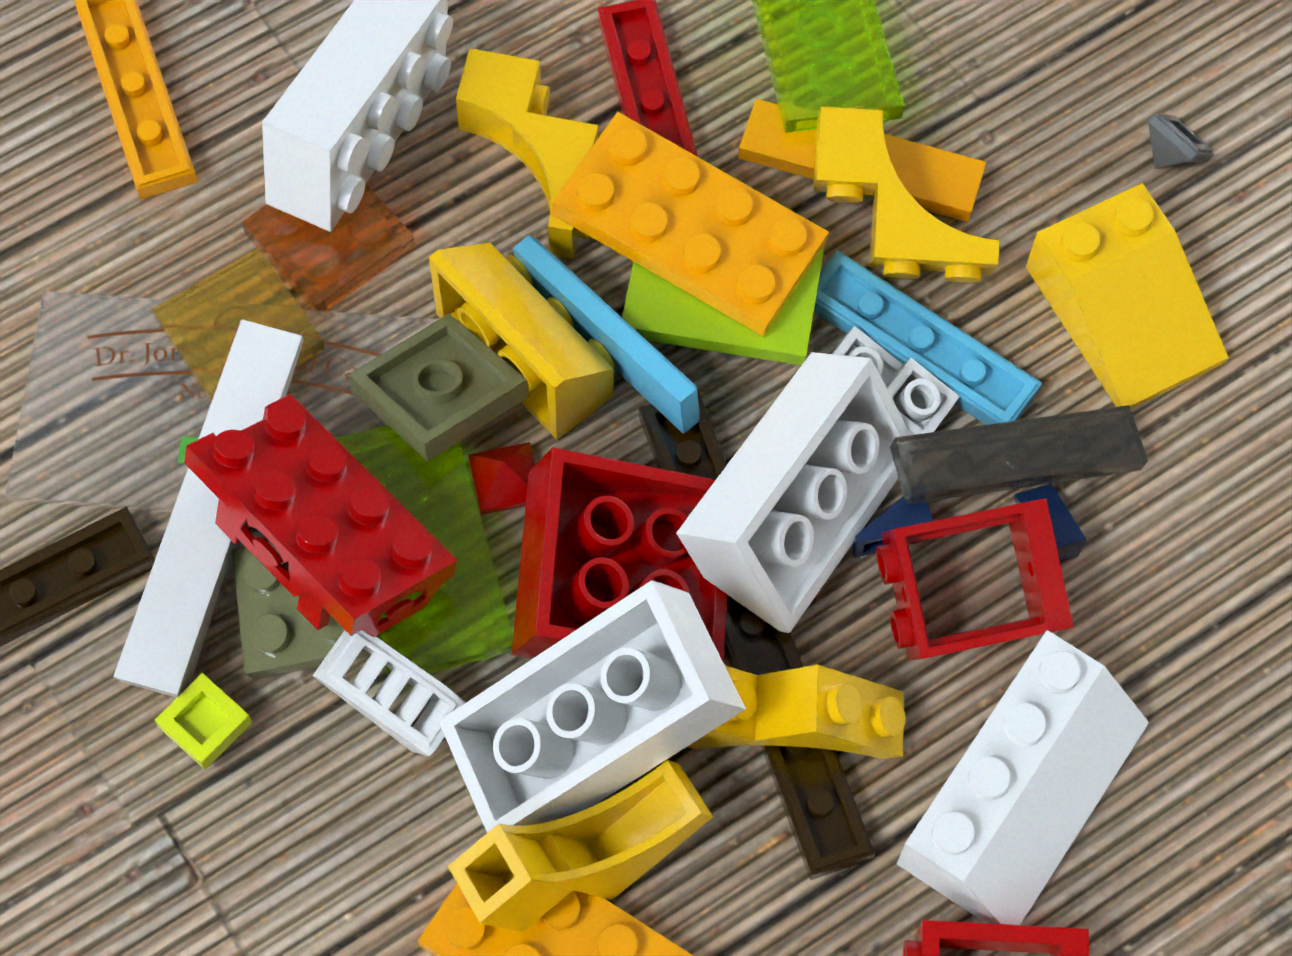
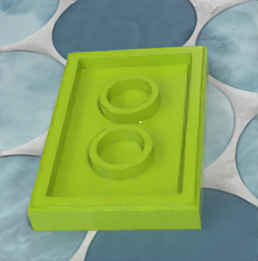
M824 247L764 337L635 262L632 265L622 318L648 341L802 366L807 356Z

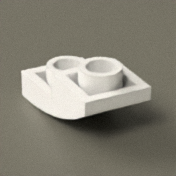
M856 326L844 336L831 353L872 359L915 443L920 446L928 441L960 397L914 359L910 358L904 364L899 362Z

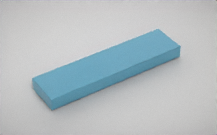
M528 235L513 247L514 257L524 265L532 278V286L545 299L549 297L557 299L570 314L573 320L572 327L586 341L590 339L598 341L610 354L615 365L614 370L684 434L700 421L697 386L536 238Z
M837 250L820 271L814 307L816 314L845 333H848L856 326L902 364L910 358L914 359L960 396L955 402L956 406L1002 436L1006 437L1039 393L1042 382Z

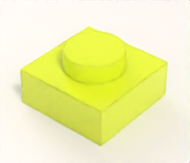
M203 673L155 719L158 727L204 770L252 724L249 714Z

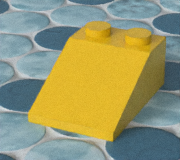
M1143 183L1036 233L1026 269L1120 414L1128 412L1227 362L1229 357L1176 231Z

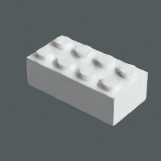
M448 0L353 1L262 121L266 204L329 232L333 230L345 212L352 213L355 211L363 197L367 180L375 170L378 172L384 170L392 156L395 141L403 130L411 131L420 117L424 100L431 90L438 92L448 77L451 60L446 57V42L453 26V18L448 15Z
M651 580L439 720V724L485 830L488 833L498 823L519 826L539 824L560 819L592 807L743 712L746 708L690 594Z

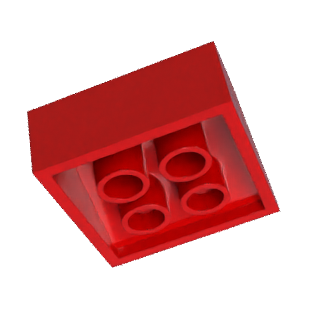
M552 447L528 474L511 655L535 658L653 580L690 594L723 661L728 595L702 576L676 534L715 480Z

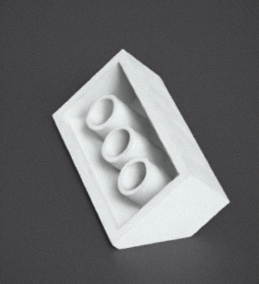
M811 352L676 532L706 580L781 632H791L853 544L855 536L865 527L919 450L872 359Z
M1047 630L906 841L897 865L984 923L1020 925L1149 724L1148 720L1104 665Z

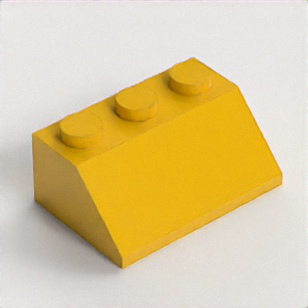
M490 242L439 249L429 256L436 314L438 317L442 318L450 313L527 380L529 397L521 403L557 441L614 396L615 365L610 354L595 339L586 341L572 327L573 320L570 314L554 297L545 299L532 286L533 281L529 272L517 258L512 255L505 258Z

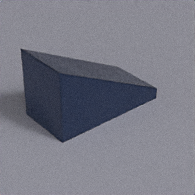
M921 482L855 536L852 549L854 558L876 553L877 546L884 545L882 532L933 521Z
M1052 483L1014 494L1013 497L1016 504L1046 498L1060 562L1079 556L1086 537Z

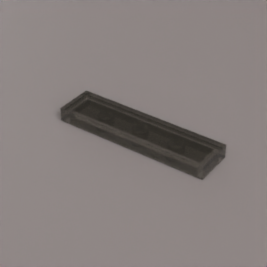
M1130 405L895 437L890 445V451L906 504L1141 471L1148 462Z

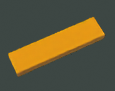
M74 0L140 200L198 183L137 1Z
M755 99L739 146L738 159L814 179L818 115ZM884 134L889 158L895 172L911 196L926 211L969 223L986 162Z

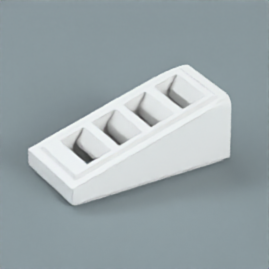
M344 630L313 674L314 678L410 751L426 756L433 754L445 737L439 720L466 703L452 690L376 636L373 638L362 630L352 636ZM364 649L371 656L350 684L343 679V676L361 650ZM384 666L388 667L392 671L374 697L370 698L365 693ZM406 683L410 684L413 689L396 714H393L388 709ZM430 700V703L428 704L424 712L421 714L415 725L412 727V723L417 718V716L419 715L427 701Z

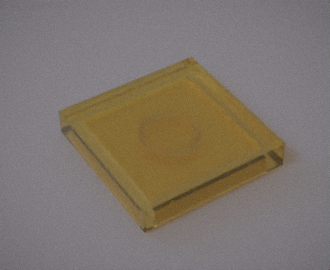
M259 247L151 309L155 320L211 403L241 319L301 335L304 341L296 366L325 350L322 337Z

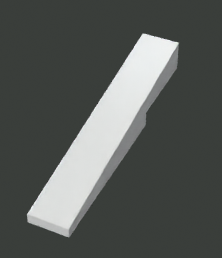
M241 319L199 439L212 432L217 436L225 430L235 429L241 431L263 420L265 406L287 395L304 341L303 337ZM189 468L187 469L113 676L123 683L176 698L191 684L224 578L229 580L234 564L232 549H237L240 545V542L234 544L215 524L219 499Z

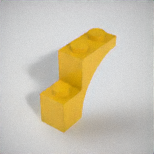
M469 48L456 96L459 130L479 135L497 143L514 154L530 170L541 186L550 210L548 222L549 251L554 256L573 259L578 237L588 239L589 236L552 215V201L597 141L598 125L546 116L550 87L541 85L540 61Z
M821 106L817 119L813 191L827 192L826 199L838 203H859L863 201V195H873L869 267L883 268V276L895 279L920 278V270L945 272L944 279L946 281L957 283L981 282L982 274L991 275L998 266L1000 240L981 238L954 229L927 212L911 196L896 174L889 158L883 131V110Z
M821 665L755 675L725 666L746 710L687 746L696 750L726 746H794L844 751L879 759L903 757V730L906 721L904 692Z
M667 759L652 772L623 791L575 814L533 825L519 826L498 823L453 861L448 868L480 923L523 932L573 890L613 900L712 819L713 815L680 764Z

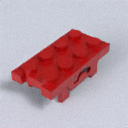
M291 394L265 406L263 420L241 431L235 429L225 430L217 436L212 432L186 445L184 463L219 499L215 524L234 544L242 542L293 597L299 596L297 610L317 631L328 625L331 615L350 636L362 630L374 638L425 608L441 585L454 576L458 560ZM248 525L266 536L276 550L263 538L258 536L254 538L247 529ZM288 562L289 572L280 564ZM422 592V595L413 601L408 598L401 600L412 593ZM384 611L386 617L380 619L382 612Z

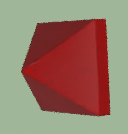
M530 442L468 454L481 515L526 506L528 474L535 466Z

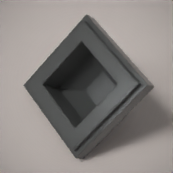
M1153 114L1148 120L1155 169L1207 162L1213 157V150L1174 115Z

